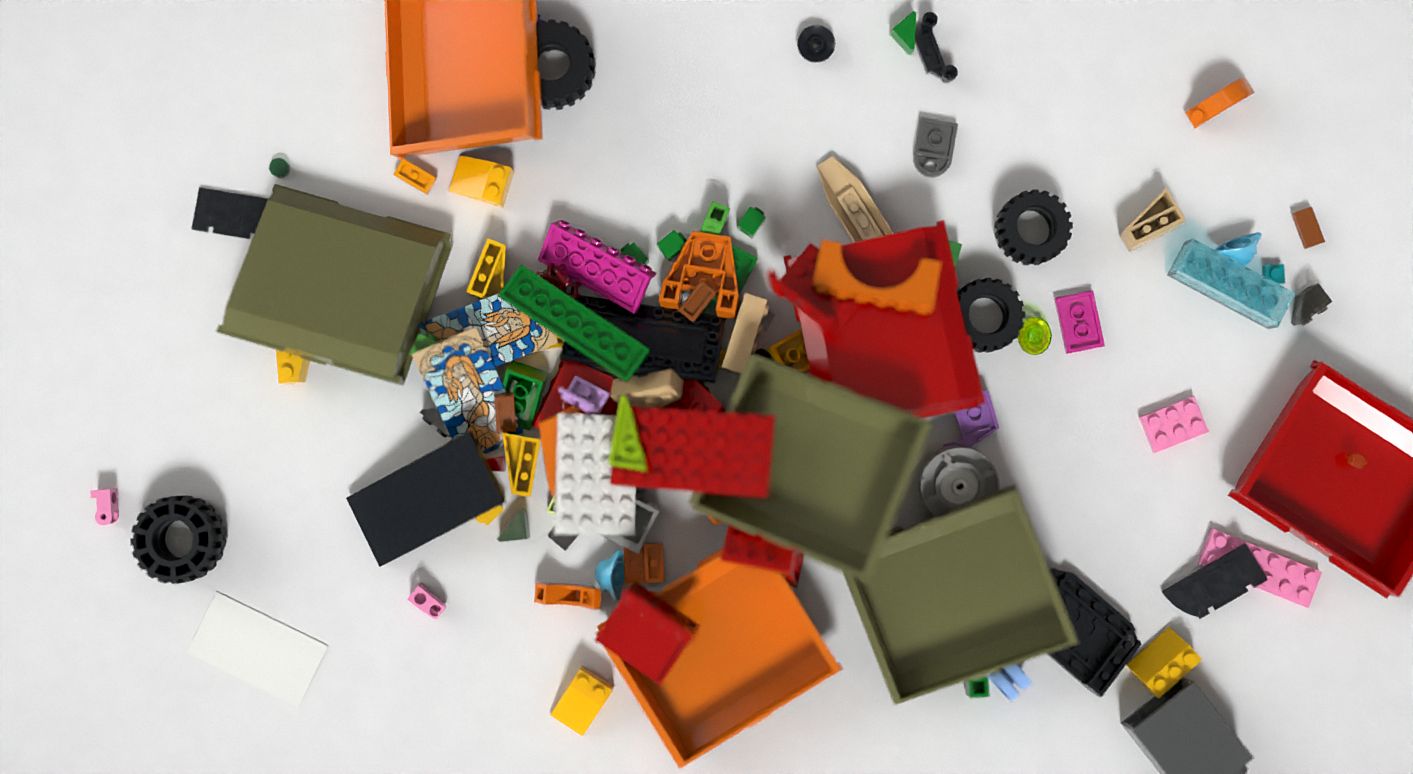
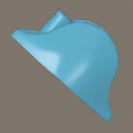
M1256 232L1227 241L1216 248L1215 252L1222 254L1230 264L1245 266L1257 254L1256 246L1262 237V233Z
M622 549L615 551L609 559L599 562L595 569V577L601 591L609 592L616 601L620 600L625 576Z

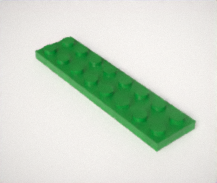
M522 264L498 294L499 298L626 383H628L650 352L647 347Z

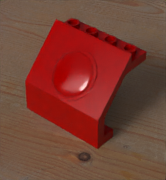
M561 361L555 377L550 382V388L542 399V405L534 416L532 425L539 429L540 422L573 407V405L561 398L562 394L558 390L561 387L567 391L575 375L610 394L599 415L617 416L619 404L611 397L614 378L584 364ZM576 404L575 407L584 415H590L579 408V404Z

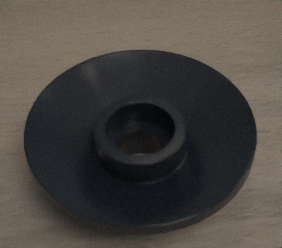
M811 25L800 33L797 41L798 51L809 62H823L833 54L835 38L826 27ZM817 43L819 48L815 49L812 45Z

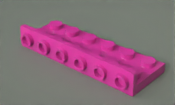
M560 220L551 223L538 261L547 266L549 263L554 264V266L565 264L566 273L572 280L581 282V285L635 314L640 307L650 280L656 276V272L652 271L650 266L636 262L635 258L619 253L617 248L606 246L602 240L586 235L587 233L584 230L571 227L567 221Z

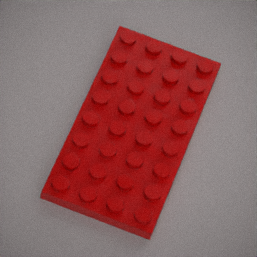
M631 406L647 471L612 466L610 485L769 498L776 416Z

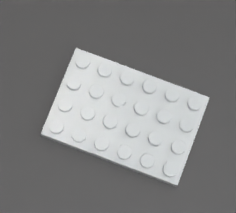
M557 414L554 534L634 535L635 487L610 485L612 465H608L617 416Z

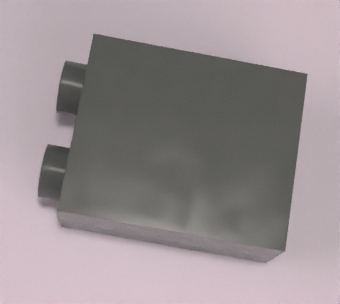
M1185 677L1181 678L1160 698L1153 696L1120 723L1160 774H1246L1248 771L1246 764L1254 758L1196 683Z

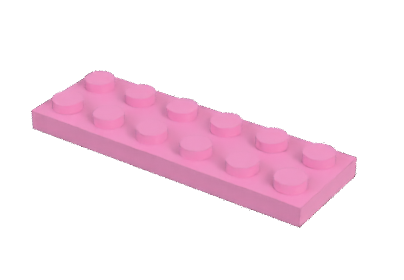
M1215 529L1210 530L1197 565L1205 567L1245 543L1268 579L1256 588L1309 608L1322 574L1321 571Z

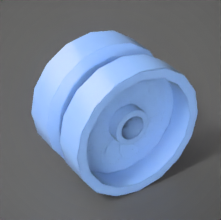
M1018 664L1002 668L996 673L987 675L1011 702L1019 696V692L1013 683L1022 690H1026L1032 684Z

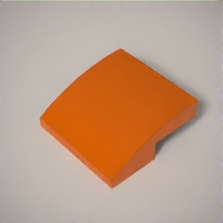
M644 543L639 554L623 546L625 584L632 583L634 580L638 583L664 582L663 543Z

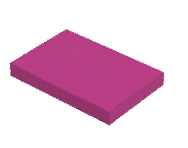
M1093 290L1054 298L1066 354L1105 346Z

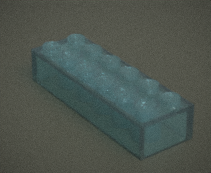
M1193 238L1184 242L1167 276L1267 329L1279 326L1296 294Z

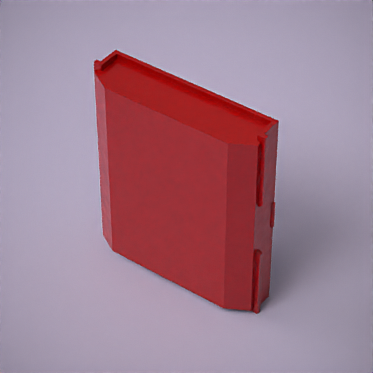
M944 220L936 222V226L920 227L841 246L842 260L847 271L868 287L876 289L894 288L908 281L917 271L921 258L941 262L931 314L922 315L909 309L901 311L897 310L894 306L888 305L880 307L873 302L867 301V303H863L838 335L834 337L830 333L828 335L824 333L815 321L793 305L796 321L801 323L807 360L810 366L807 374L819 378V381L835 384L852 391L855 395L866 399L868 397L921 418L981 407V404H985L971 337L966 335L956 288L959 284ZM791 255L783 256L786 272L799 256L794 258Z
M1313 360L1310 365L1312 370L1299 383L1241 474L1235 489H1231L1228 496L1284 533L1290 532L1328 557L1330 563L1386 599L1389 596L1400 597L1413 577V419L1394 406L1383 402L1325 363Z

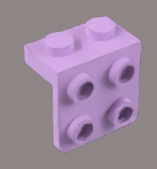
M576 375L567 391L561 387L558 390L562 394L561 398L573 406L579 404L578 407L590 415L593 413L599 415L610 396L606 391Z

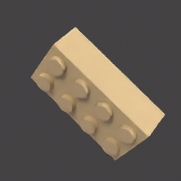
M745 293L721 370L741 376L749 355L755 354L758 343L754 341L756 336L760 337L764 325L760 322L762 318H766L769 306L766 305V299Z

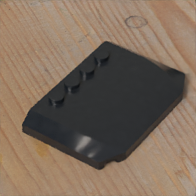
M1049 568L1078 643L1046 654L1085 688L1098 697H1102L1141 646V641L1136 637L1133 624L1074 573Z

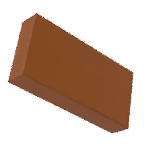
M1312 206L1291 214L1304 249L1325 242Z
M701 280L678 311L692 322H695L718 292L704 280Z
M494 394L496 432L516 431L514 394Z

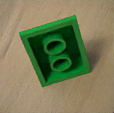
M513 360L506 369L502 385L506 393L514 394L515 414L521 427L530 431L546 387L549 372Z

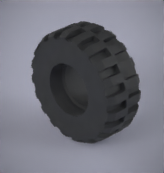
M549 19L546 23L538 21L536 22L538 58L545 52L556 50L565 53L570 60V67L561 78L556 80L540 78L541 106L546 110H550L551 107L561 110L565 105L571 107L575 105L574 101L577 99L582 100L585 97L586 90H590L592 87V79L595 78L596 63L592 48L586 36L582 35L575 26L570 27L565 21L556 23L554 19Z
M187 495L161 498L156 500V503H151L145 507L146 512L140 513L136 518L138 522L136 525H133L131 532L134 534L133 538H130V544L133 545L134 549L132 552L133 557L137 558L139 568L147 571L146 575L150 578H158L159 582L180 584L201 578L217 566L216 561L221 560L224 554L221 552L222 547H226V540H224L226 529L221 524L223 520L220 514L216 515L214 513L215 508L212 505H206L203 499ZM175 521L185 523L193 536V543L189 553L181 558L173 555L168 550L165 542L167 529Z

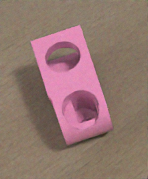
M117 488L91 490V498H96L97 503L96 522L100 525L115 523L119 516Z
M420 583L407 600L430 617L437 619L447 606L426 589V586Z

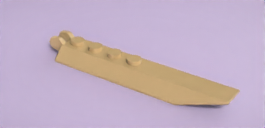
M831 156L817 165L828 203L853 242L894 234L862 182L836 158Z

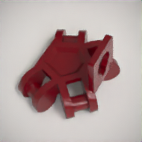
M549 263L547 275L539 271L536 272L538 276L565 294L566 286L571 287V293H567L571 298L581 297V294H579L581 282H574L566 273L565 264L554 266V264ZM554 273L558 275V278L553 277Z

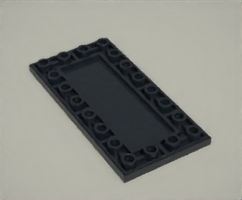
M582 295L580 298L574 299L650 350L635 372L648 374L672 369L681 379L715 384L726 318L701 313L695 322H692L675 309L640 304L638 311L634 314L608 299ZM565 341L563 342L560 361L602 367Z
M472 431L457 437L346 498L379 567L507 502Z

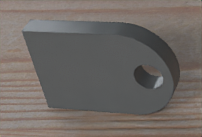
M920 117L913 155V163L919 173L926 177H938L948 170L952 162L958 123ZM927 163H934L936 170L929 172L926 169Z

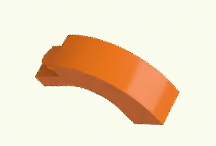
M1243 77L1185 113L1194 128H1197L1255 92L1246 77Z
M535 583L534 602L544 605H574L589 609H600L601 589L578 584Z

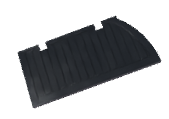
M199 187L191 229L208 232L209 227H213L214 234L250 239V235L255 234L268 198Z
M1244 543L1163 590L1162 593L1175 607L1201 619L1210 614L1208 608L1213 606L1214 610H1217L1248 592L1246 586L1251 584L1255 588L1268 579Z

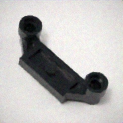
M927 12L921 20L922 24L918 36L915 37V45L926 74L931 73L940 78L944 83H950L957 77L958 70L953 65L945 66L932 31L937 24L938 18L935 13Z

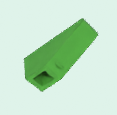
M712 201L700 232L721 235L730 214V208Z

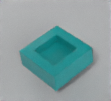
M1284 264L1263 265V285L1284 284Z

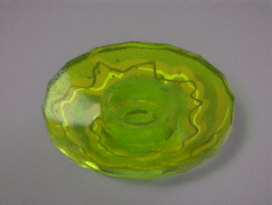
M1039 317L1027 318L1024 321L1023 328L1019 329L1018 343L1027 354L1038 355L1048 349L1052 333L1050 326L1045 320Z

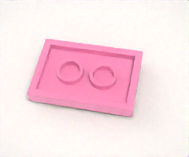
M1195 396L1139 417L1153 453L1209 432Z

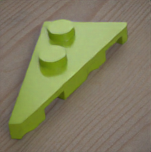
M621 395L608 465L647 471L629 398Z

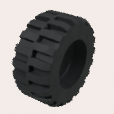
M1032 189L1030 192L1026 190L1019 195H1015L1002 207V210L997 215L998 220L994 225V228H997L994 234L995 239H999L997 245L1000 249L1003 247L1005 250L1003 254L1006 257L1011 256L1013 257L1012 261L1016 263L1022 262V265H1040L1055 258L1067 247V241L1072 236L1070 230L1073 228V222H1069V218L1072 216L1070 211L1066 212L1064 209L1067 205L1064 202L1061 204L1058 202V196L1053 195L1051 197L1049 196L1050 192L1045 190L1039 192L1038 189ZM1026 211L1039 213L1048 223V238L1040 245L1029 244L1019 235L1017 220Z
M977 279L957 291L966 335L971 337L975 352L988 353L1010 345L1019 336V330L1024 326V322H1022V318L1025 317V311H1022L1024 306L1023 300L1019 301V293L1017 291L1013 292L1011 290L1012 286L1008 283L1003 284L1000 279ZM989 298L1000 307L1002 323L995 332L982 333L972 325L969 318V309L977 299Z

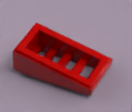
M506 456L486 459L491 471H506Z

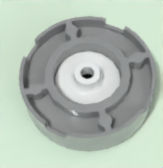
M950 445L935 451L923 464L918 480L921 498L935 517L948 513L951 507L1000 490L999 477L991 461L978 450L965 445Z

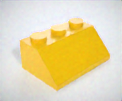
M1168 627L1132 658L1126 666L1151 695L1160 698L1200 663L1202 659L1185 640Z

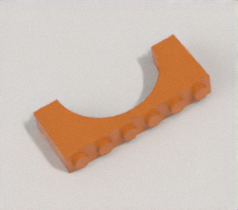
M822 240L812 291H816L819 295H836L839 299L852 298L860 303L873 302L880 307L888 305L894 306L897 310L901 311L909 309L922 315L931 314L941 262L921 258L917 271L908 281L894 288L876 289L861 284L847 271L841 255L842 243Z

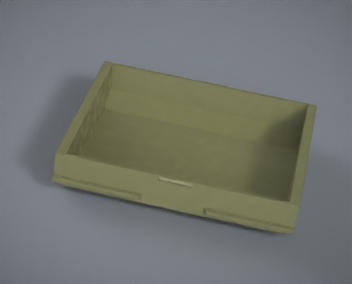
M274 184L273 194L267 201L227 302L223 324L218 326L216 332L297 355L301 359L322 365H332L404 386L413 361V357L409 353L419 333L422 334L418 324L427 321L453 247L451 241L452 234L390 216L385 218L339 205L334 200Z
M750 354L726 412L776 416L769 498L693 492L689 504L693 505L692 509L753 535L760 533L766 539L787 548L793 547L800 550L807 558L870 584L873 578L871 576L911 475L930 430L932 431L935 423L868 397L866 399L855 395L852 391L835 384L819 381L817 377L757 354L755 356Z
M1015 484L951 507L948 513L904 529L899 526L889 530L871 576L873 578L870 584L843 573L894 705L970 679L975 680L996 673L999 669L1078 643Z

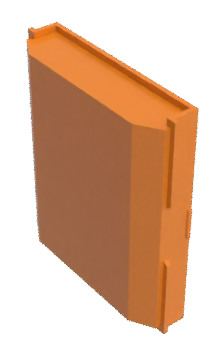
M384 0L390 155L401 160L406 159V155L432 154L530 139H543L536 33L537 0Z
M723 547L698 562L696 569L659 592L652 591L655 595L700 625L691 643H688L660 686L604 647L679 769L747 727H752L772 715L773 711L843 669L840 662H837L783 575L778 572L722 562L720 558ZM607 620L596 626L598 628V631L595 633L596 635L599 634Z

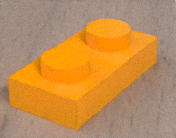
M402 159L393 174L428 195L437 180L434 176L405 159Z

